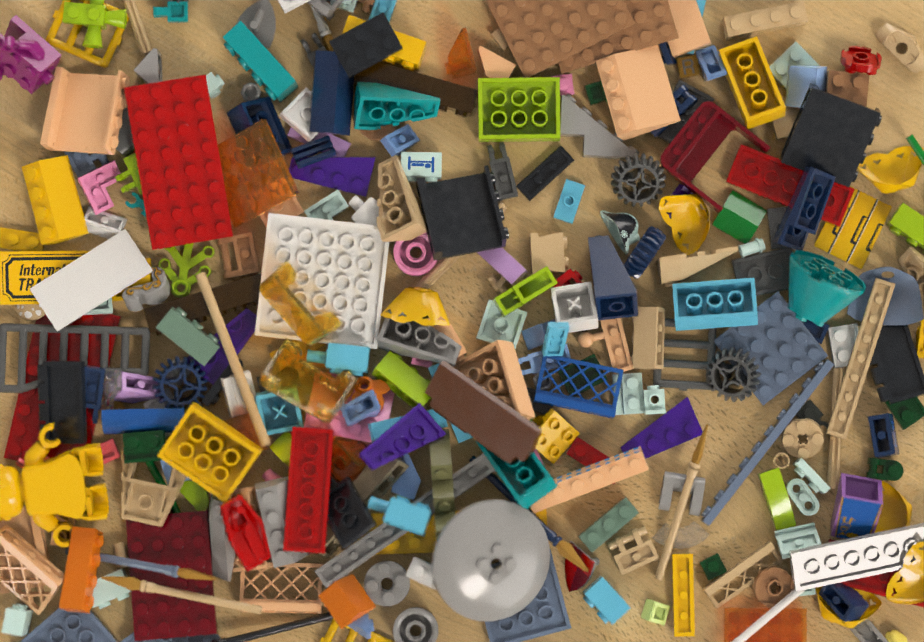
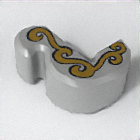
M157 266L151 267L153 270L151 272L153 282L129 287L124 290L122 297L127 309L133 312L141 311L143 309L142 304L157 305L167 299L170 295V284L163 269Z

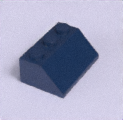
M269 96L240 103L227 112L250 168L267 164L292 153V146Z

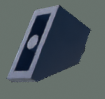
M840 582L825 585L818 593L843 622L859 620L869 606L857 590Z

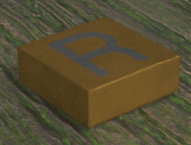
M697 55L676 59L680 79L700 76Z

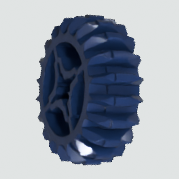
M651 226L647 229L624 263V267L630 277L635 279L641 277L665 241L666 235L658 228L656 229Z
M175 356V363H172V360L168 358V366L160 363L163 370H155L160 376L152 377L153 381L158 382V384L152 385L153 389H159L154 393L155 397L161 396L158 402L162 404L166 401L165 408H169L173 404L172 408H178V405H180V408L184 409L185 405L190 408L193 401L199 404L200 402L196 398L198 396L200 398L205 397L200 391H207V387L202 384L208 382L207 378H201L206 374L204 370L199 371L201 365L196 364L194 366V359L187 363L186 356H183L182 362H180L178 356ZM180 368L175 377L165 378L170 371ZM186 369L194 373L196 383L186 380ZM179 379H182L183 383H185L181 388L174 384ZM163 384L174 388V398H170L165 394ZM194 389L188 397L180 399L184 391Z

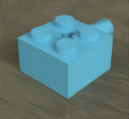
M328 343V350L326 352L308 349L306 362L325 364L326 368L330 369V372L333 374L343 375V371H349L351 376L361 377L363 373L368 374L371 349L362 346Z
M397 495V498L391 497L389 502L371 496L367 507L385 513L383 520L385 524L425 537L432 517V512L429 510L428 505L419 502L416 505L410 504L408 498Z

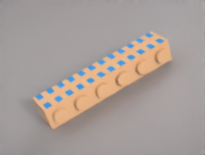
M641 446L554 478L553 480L558 486L531 505L533 513L649 470Z

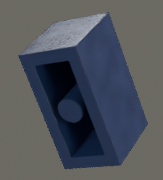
M886 413L869 416L868 420L875 457L882 458L899 455L893 414Z

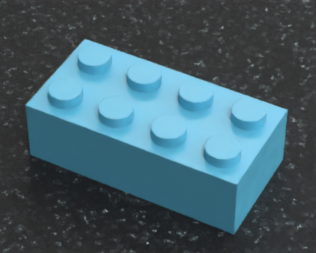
M755 278L672 284L676 331L758 325Z

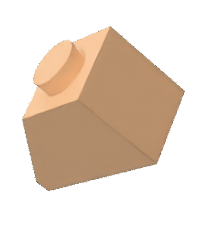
M482 46L479 47L478 53L486 78L511 77L516 68L514 63Z

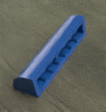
M186 408L101 410L103 433L123 434L157 430L173 433L185 415Z

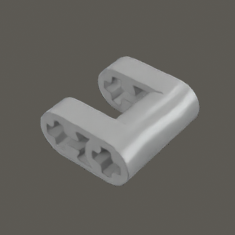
M664 472L658 509L669 511L673 491L682 492L687 477L686 474ZM696 476L690 491L689 515H700L706 481L703 477Z

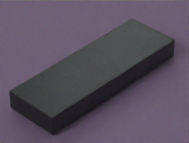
M559 146L525 177L516 188L530 202L573 163L574 159L562 146Z

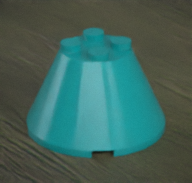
M796 250L789 257L788 309L796 313L795 317L803 322L810 320L814 324L823 327L825 322L865 292L866 286L864 282L847 268L842 271L835 267V262L826 257L808 251Z

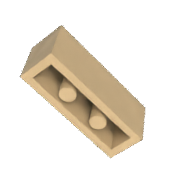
M638 307V316L632 317L634 323V332L632 333L633 353L631 355L633 368L664 369L665 308Z

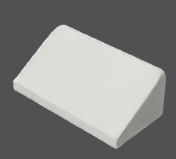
M90 206L84 216L88 233L110 239L124 230L127 219L105 211L94 215Z

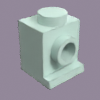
M210 72L206 75L209 97L214 99L221 93L220 89L223 88L222 86L225 83L218 74L214 76Z
M659 385L647 386V390H643L644 415L665 414L664 389H660ZM652 396L658 397L656 404L651 402Z

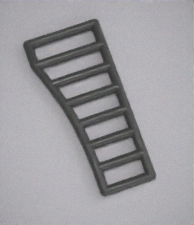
M0 324V393H23L38 388V383H44V380L26 383L28 332H40L38 365H43V361H47L48 333H60L59 361H67L68 333L81 334L80 361H85L87 366L89 334H101L100 367L106 368L105 376H119L121 372L143 376L149 374L150 330L148 327L67 325L56 331L55 327L50 324ZM7 331L19 332L17 385H5ZM109 334L121 335L120 368H108ZM130 335H142L141 368H129Z

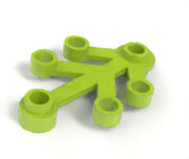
M194 243L185 244L183 257L175 246L164 248L170 253L180 268L178 277L171 268L170 260L163 258L158 263L159 268L163 269L172 281L171 292L175 297L182 298L190 294L191 286L198 282L196 275L201 273L203 268H207L209 271L206 275L207 278L211 275V269L203 265L199 268V272L187 278L188 271L204 259L212 258L215 255V250L212 246H205L193 258H191ZM207 248L212 249L211 255L207 256L205 254ZM163 261L169 263L167 268H162L161 264ZM180 284L185 286L182 292H179L177 289Z

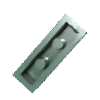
M172 306L156 328L205 366L220 348L219 339L212 333L206 334L202 330L203 326L196 320L190 321L186 317L187 313L180 307L175 309Z
M623 497L578 537L590 552H594L639 512L626 497Z

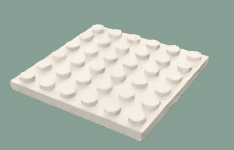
M268 213L255 336L327 344L336 343L377 349L389 242L382 241L378 226Z

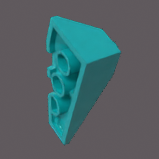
M357 82L354 96V129L378 130L384 125L393 124V126L400 125L399 122L411 120L415 122L434 118L438 115L441 100L438 97L380 83Z

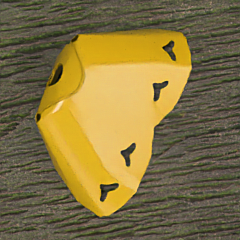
M911 146L895 148L889 154L875 153L865 157L863 164H859L857 169L881 193L888 194L914 186L922 162L917 155L911 154V152H914ZM902 153H904L902 159L900 157H897V155H901ZM873 160H875V161L881 160V161L878 163V165H877L875 162H873Z
M697 194L662 197L658 209L665 223L672 229V237L677 248L686 255L696 252L705 241L710 226L709 211L704 201ZM677 232L682 233L680 239H679V235H678ZM683 243H684V244H689V245H688L689 249H687V247L684 246Z
M421 287L405 288L380 314L382 317L400 323L414 320L423 326L450 325L438 292ZM403 312V313H404L405 315H407V316L404 317L403 315H402V316H398V315H400V314ZM427 315H428V317L430 318V320H428L427 318H426V319H422L423 317H426Z
M882 481V486L885 490L882 491L883 506L875 533L910 526L912 505L896 489Z
M924 541L916 543L910 548L904 558L903 568L891 578L886 590L888 601L895 604L908 605L924 601V550L918 549L924 546ZM914 555V558H915L916 560H914V561H912V562L910 563V561L913 559L912 556ZM893 588H895V591L897 592V594H894L893 596H891L892 593H893Z
M823 586L815 587L821 617L845 628L853 629L874 614L882 604L881 600L874 594L857 590L860 595H863L862 597L869 606L859 620L843 622L818 594ZM869 599H871L872 602L876 604L870 605Z

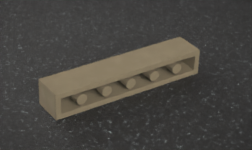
M401 457L373 471L366 465L360 475L353 481L367 507L371 496L381 499L407 470L409 465ZM327 522L325 554L321 555L329 558L340 544Z

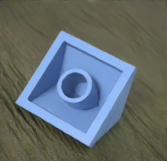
M788 65L785 106L800 108L810 83L817 85L820 90L825 91L827 66Z

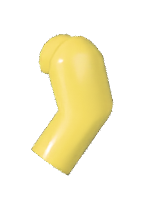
M891 630L885 634L888 642H908L906 636L897 630Z

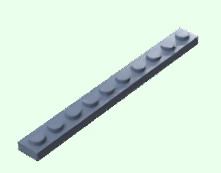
M827 359L816 365L814 368L816 373L813 377L810 378L808 376L801 385L803 387L802 391L799 394L795 393L789 400L791 405L788 409H782L776 417L778 422L774 427L770 425L764 432L766 436L762 442L758 441L753 446L751 451L754 453L749 459L747 457L743 459L738 466L741 468L736 475L733 473L726 481L728 484L724 491L720 489L713 498L716 501L712 507L708 505L702 512L703 518L701 521L710 526L831 370L834 363Z

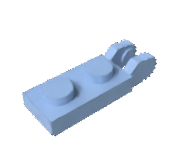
M565 344L563 356L561 357L571 359L568 346ZM542 351L531 353L526 357L518 359L519 364L529 361L531 366L530 369L521 370L523 376L540 372L543 358ZM547 359L545 367L547 370L558 368L559 365L555 360Z

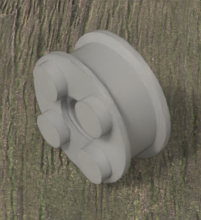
M393 561L376 563L368 570L365 576V592L374 603L380 606L396 605L406 597L410 588V579L405 576L407 571L400 564ZM386 577L393 581L392 588L388 590L384 589L381 585L382 580Z
M420 607L404 610L398 615L393 626L395 642H436L438 624L435 617L428 610ZM412 625H419L422 629L421 634L413 636L410 633V627Z

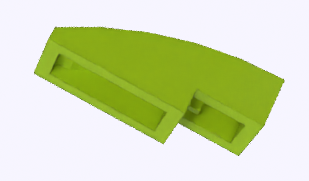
M548 266L495 297L493 302L501 315L505 317L558 283Z
M774 468L758 474L776 531L796 526L780 469Z

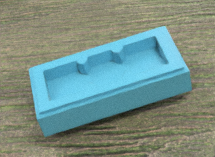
M566 179L553 218L573 224L585 185Z
M548 322L542 347L543 356H563L569 332L568 322Z

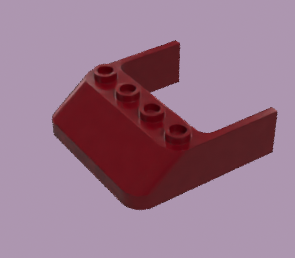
M706 101L697 108L661 154L660 164L678 183L684 185L693 194H697L706 205L719 213L723 208L691 182L731 131H737L764 153L771 147L715 103Z

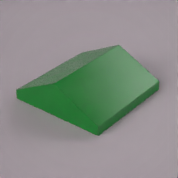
M732 190L712 226L746 244L753 237L767 210Z

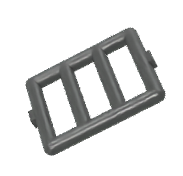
M665 318V327H675V319ZM709 328L708 341L664 339V347L707 349V361L664 359V367L705 369L706 373L711 372L707 369V365L711 364L710 358L715 357L716 344L714 340L716 339L717 328ZM653 369V385H659V387L679 388V391H687V389L711 390L714 387L713 384H707L711 380L707 376L706 382L661 379L662 369Z

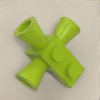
M90 0V4L64 2L62 22L65 24L84 25L87 31L82 46L100 49L103 48L101 30H106L107 24L126 29L127 9L108 11L107 7L103 5L104 0Z

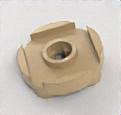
M796 418L791 420L783 430L782 441L785 450L790 455L805 460L820 451L824 438L822 429L816 421L810 418ZM807 434V441L799 442L798 435Z

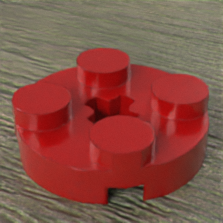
M851 46L848 51L842 50L840 63L848 73L861 72L875 75L881 66L882 57L878 52L876 55L871 53L872 49Z

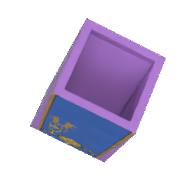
M841 473L830 523L831 536L848 539L875 533L883 506L882 480Z

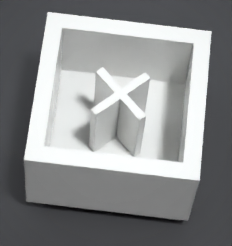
M591 281L551 288L555 321L568 322V333L598 328V316Z

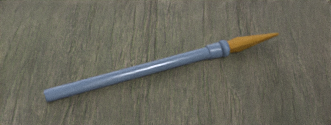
M69 548L65 550L66 555H68ZM100 553L102 562L160 572L175 578L180 576L186 579L217 580L215 577L191 569L181 568L177 565H161Z

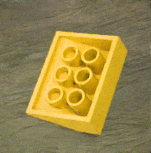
M195 402L187 410L157 456L217 498L226 502L252 467L263 448Z

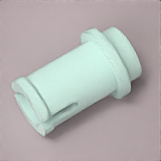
M755 238V241L738 245L742 258L757 252L762 253L766 249L762 238Z

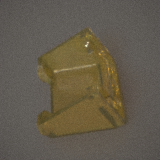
M285 261L261 283L260 292L305 344L315 345L335 331L342 323L333 313L326 312L314 317L288 288L295 282L297 275L295 269L288 261Z

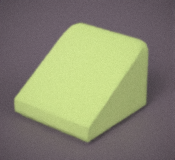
M646 599L641 618L665 626L671 606Z

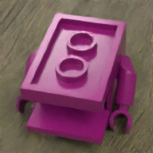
M17 15L11 18L5 35L3 36L0 33V80L3 75L7 78H13L23 89L33 94L43 84L48 85L55 77V68L62 55Z

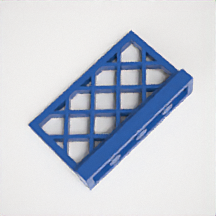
M543 356L533 402L613 419L616 413L624 370L561 356ZM546 360H555L559 368L549 373L545 367ZM570 363L575 364L579 370L572 377H569L564 369ZM589 368H595L600 376L590 382L584 371ZM561 369L567 380L557 385L551 375ZM544 370H545V372L547 373V376H545V377L543 378V374H544ZM609 372L618 373L617 382L610 386L604 375ZM582 374L588 384L577 389L572 379ZM549 377L555 388L550 391L540 390L542 381ZM602 378L607 388L598 394L592 383ZM567 382H570L575 390L569 396L564 395L559 388ZM616 385L615 393H614V391L612 390V387H614V386ZM587 386H590L595 394L590 400L584 399L580 394V391ZM609 390L614 397L612 405L603 403L600 395Z

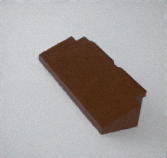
M443 360L439 364L425 391L427 395L433 398L429 406L436 413L463 432L473 436L477 442L507 463H512L516 458L523 462L535 451L542 432L541 428Z

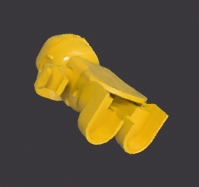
M49 423L42 428L39 434L40 442L37 441L26 452L21 475L15 467L0 464V522L2 519L8 521L12 517L19 515L23 510L25 502L26 511L29 515H32L35 524L48 532L53 531V539L58 546L68 547L70 540L62 538L59 532L63 529L69 531L73 524L69 522L59 524V520L53 514L75 519L80 518L87 521L107 519L109 515L106 483L85 487L84 476L103 475V454L101 444L94 443L87 444L84 447H75L54 458L45 459L49 452L48 448L57 447L61 442L58 438L50 441L46 437V432L53 430L55 425L54 423Z

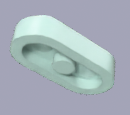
M798 478L790 480L786 485L787 494L799 511L807 516L816 514L819 510V501L807 484ZM794 485L799 486V492L795 493L793 491ZM807 501L812 505L810 509L805 508Z

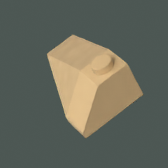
M738 246L715 249L707 253L706 251L695 252L689 256L679 254L658 258L656 265L660 285L665 284V288L672 287V284L681 282L736 253L739 250Z

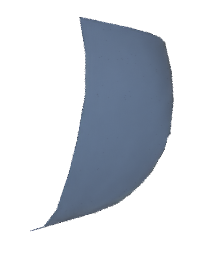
M880 267L863 272L859 276L864 282L866 290L860 297L849 304L847 314L852 318L862 321L875 278L895 283L883 325H909L924 319L919 285L912 275L893 267ZM889 271L894 273V277L885 278L881 274Z

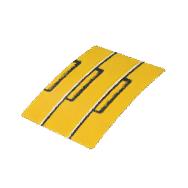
M855 189L840 227L825 222L814 246L862 269L892 207Z

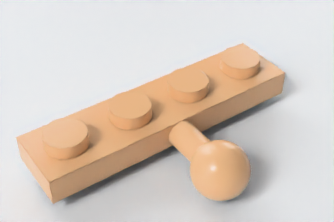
M621 318L600 320L602 331L592 334L584 331L579 334L578 343L585 348L590 347L594 341L605 340L611 367L624 370L623 372L634 369Z

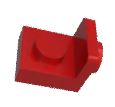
M570 268L556 279L558 284L552 288L570 285V279L575 284L582 283L583 278L577 270L572 271Z

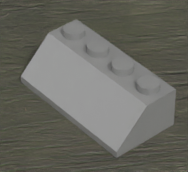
M289 476L255 484L274 568L295 563L311 554L283 551Z

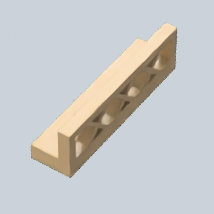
M766 542L703 588L716 609L754 583L756 576H746V571L749 567L758 565L759 572L762 566L768 568L778 566L783 562L772 542ZM770 552L777 559L771 565L762 564L763 557ZM735 577H742L741 587L738 589L729 588L731 580ZM719 589H726L725 598L717 602L712 594Z

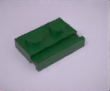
M595 354L580 360L600 365ZM575 364L565 368L569 377L579 372ZM589 368L584 371L590 382L600 376L595 368ZM559 371L558 374L562 382L566 381L567 378L563 371ZM582 374L572 379L577 389L588 384ZM602 378L592 383V386L595 387L603 383ZM570 382L564 384L569 395L575 392ZM590 386L581 390L580 394L591 389Z
M917 397L889 405L888 401L884 402L902 430H905L924 417V406Z
M165 431L123 433L124 463L164 461L157 455L166 443Z

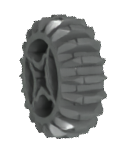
M634 153V158L632 159L627 155L626 162L620 159V166H614L615 172L611 174L613 179L611 186L614 187L613 192L618 194L617 198L619 200L624 198V204H628L631 201L633 207L636 203H639L640 207H642L643 202H647L650 205V199L652 198L657 201V194L662 195L663 190L661 188L666 186L664 182L666 175L663 174L664 168L662 166L659 167L660 163L658 160L653 162L652 156L646 159L644 153L641 157ZM636 168L633 172H628L629 170ZM644 168L651 171L655 178H650V175H646ZM641 174L642 180H640V182H637L636 186L635 180L637 181V178H639ZM622 182H626L627 185L632 186L633 192L626 189L623 186Z
M731 347L729 351L727 348H723L722 353L716 352L715 357L710 358L711 364L707 365V369L711 371L706 373V376L711 378L707 384H713L714 387L711 391L717 390V397L723 394L725 401L730 397L732 402H736L737 399L743 401L745 396L749 398L752 392L757 390L756 385L760 384L758 377L761 376V372L756 371L760 365L753 364L756 360L755 357L748 358L750 352L747 351L745 354H742V348H739L737 352L735 347ZM734 360L738 363L736 365H731L729 363L726 364L723 361ZM743 367L747 371L748 379L747 376L743 373ZM737 368V370H736V372H735V374H736L735 377H733V378L730 380V378L732 377V375H731V374H732V371H734V370ZM719 370L724 377V382L721 380ZM731 384H736L738 386L741 385L744 388L734 389L730 388L729 386Z

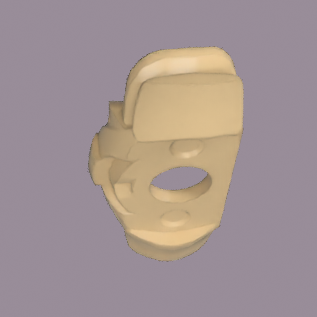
M888 23L876 33L878 40L910 71L918 73L924 69V54L921 52V48L912 34H908L901 29L898 30ZM903 42L907 45L908 50L905 54L897 53L896 45Z

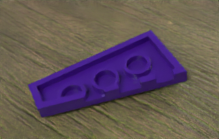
M308 156V157L302 158V159H300L299 161H302V160H304V159L310 158V157H312V156ZM292 157L287 177L366 197L376 157H330L298 169L294 157Z
M247 308L226 325L237 356L255 333L257 315ZM218 333L214 335L219 339L220 348L205 366L191 355L187 357V363L194 359V366L196 364L201 365L199 371L204 370L206 373L202 377L207 378L208 382L214 385L229 365Z
M689 398L683 399L620 447L622 453L641 446L646 459L701 436L703 431Z
M419 403L364 449L359 456L373 471L445 436L446 433Z

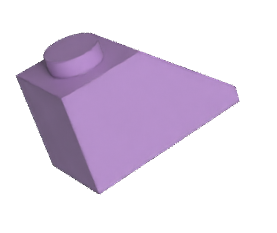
M121 372L113 381V400L137 403L160 398L161 396H154V393L159 389L155 390L152 388V385L158 384V382L153 381L151 376Z

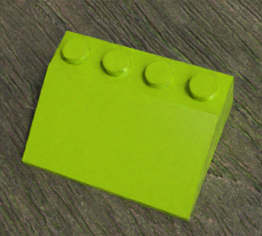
M560 77L478 78L479 142L560 141Z

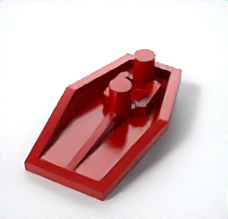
M237 495L221 504L220 510L228 541L246 572L270 559L271 554L263 521L243 496Z

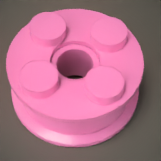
M427 232L412 240L396 241L393 254L395 262L399 269L408 275H424L437 263V260H433ZM413 248L421 249L422 255L419 258H413L410 255V251Z

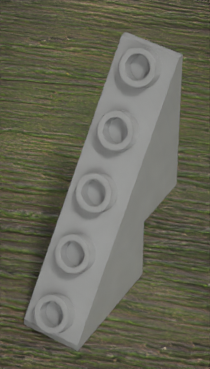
M569 94L561 96V136L584 137L583 157L626 159L628 155L632 159L634 158V153H637L638 156L639 152L633 146L627 147L622 143L623 140L617 137V133L611 134L607 130L608 126L601 120L595 121L591 117L592 113L585 107H582V109L575 104L577 101Z

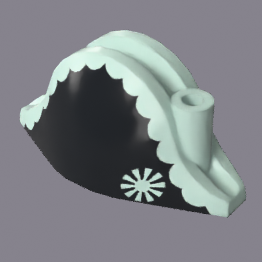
M600 211V216L621 250L628 254L629 246L640 241L637 219L629 213Z

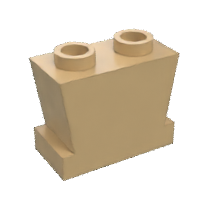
M563 232L541 237L538 236V233H530L532 275L548 266L552 273L564 274L565 269H569L568 257H564V249H567V236L563 237Z

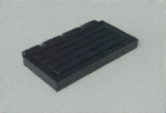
M882 325L870 362V366L877 365L876 368L870 370L875 386L883 384V387L877 389L881 403L888 401L889 405L923 396L924 373L908 325Z
M43 361V365H37L38 380H44V383H38V400H45V403L39 404V420L45 421V424H39V431L41 432L46 424L54 423V429L46 432V437L50 441L58 438L61 441L60 443L64 444L87 443L85 361Z

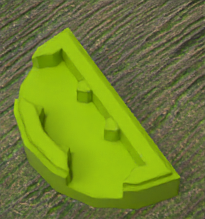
M185 481L180 489L182 495L197 511L208 510L209 495L206 489L194 481Z

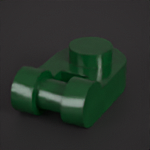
M868 458L869 471L866 472L867 478L897 481L903 476V466L898 461ZM877 465H882V473H877Z

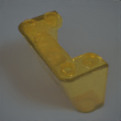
M286 338L263 371L260 378L261 385L266 390L325 423H330L353 394L357 378L350 372H339L336 378H334L330 373L321 371L312 363L302 360L300 345Z

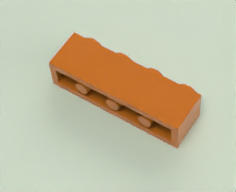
M72 527L59 608L62 610L90 614V609L93 607V591L97 585V567L100 566L101 562L100 549L104 543L103 532L96 528Z

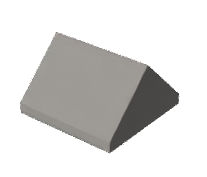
M157 48L152 49L134 69L138 77L146 84L163 81L162 57Z

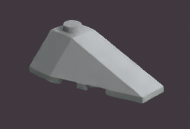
M402 312L400 315H398V316H402V315H403L404 317L407 316V315H405L403 312ZM385 318L377 338L379 349L438 363L444 360L455 366L462 348L461 345L444 333H440L432 326L420 325L414 320L400 323Z
M211 493L208 514L213 576L229 582L232 577L235 551L228 541L220 510V505L225 502Z

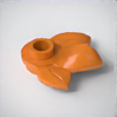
M361 376L354 383L355 392L352 395V400L373 389L380 404V410H382L384 407L382 395L390 391V387L381 379L372 380L370 377ZM362 385H367L368 388H366V389H361V386H362Z

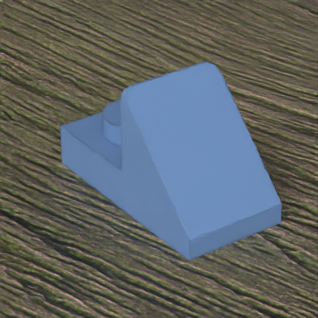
M715 45L695 51L702 69L704 81L727 75Z
M407 124L384 136L380 141L391 157L401 155V152L411 148L420 139L410 125Z
M548 322L540 323L521 331L528 350L543 345Z
M372 389L341 406L340 409L347 426H353L367 417H376L381 407Z

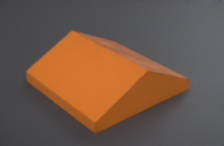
M353 574L335 581L318 596L341 629L376 608Z

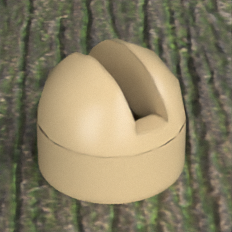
M784 452L776 454L773 460L774 465L779 469L788 467L790 464L789 455ZM781 455L787 464L783 465L778 457Z

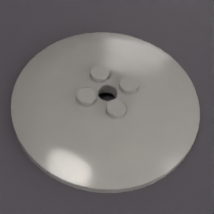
M492 499L467 506L451 518L436 541L432 557V574L438 593L451 609L472 620L497 621L518 613L536 597L547 577L550 564V546L546 532L539 520L530 511L511 501ZM494 558H498V566L491 568V561Z

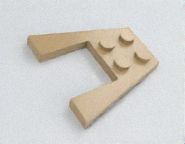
M121 434L123 471L121 472V480L123 481L121 518L162 527L187 476L172 467L168 486L134 479L137 463H124L123 434Z

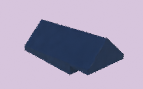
M315 51L309 132L350 136L354 76L351 78L347 76L334 51Z
M805 167L772 242L794 250H803L808 234L816 235L836 177L812 167Z

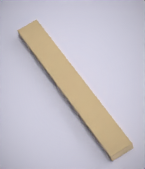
M875 278L826 434L845 440L847 438L895 283Z

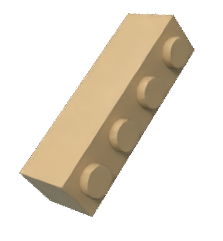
M804 1L726 16L722 20L725 40L727 41L805 25L808 18Z

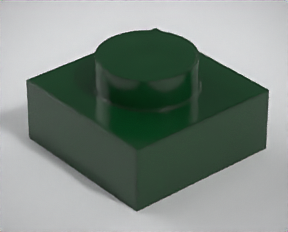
M601 81L584 86L590 106L607 101Z
M718 553L699 562L708 581L727 572Z

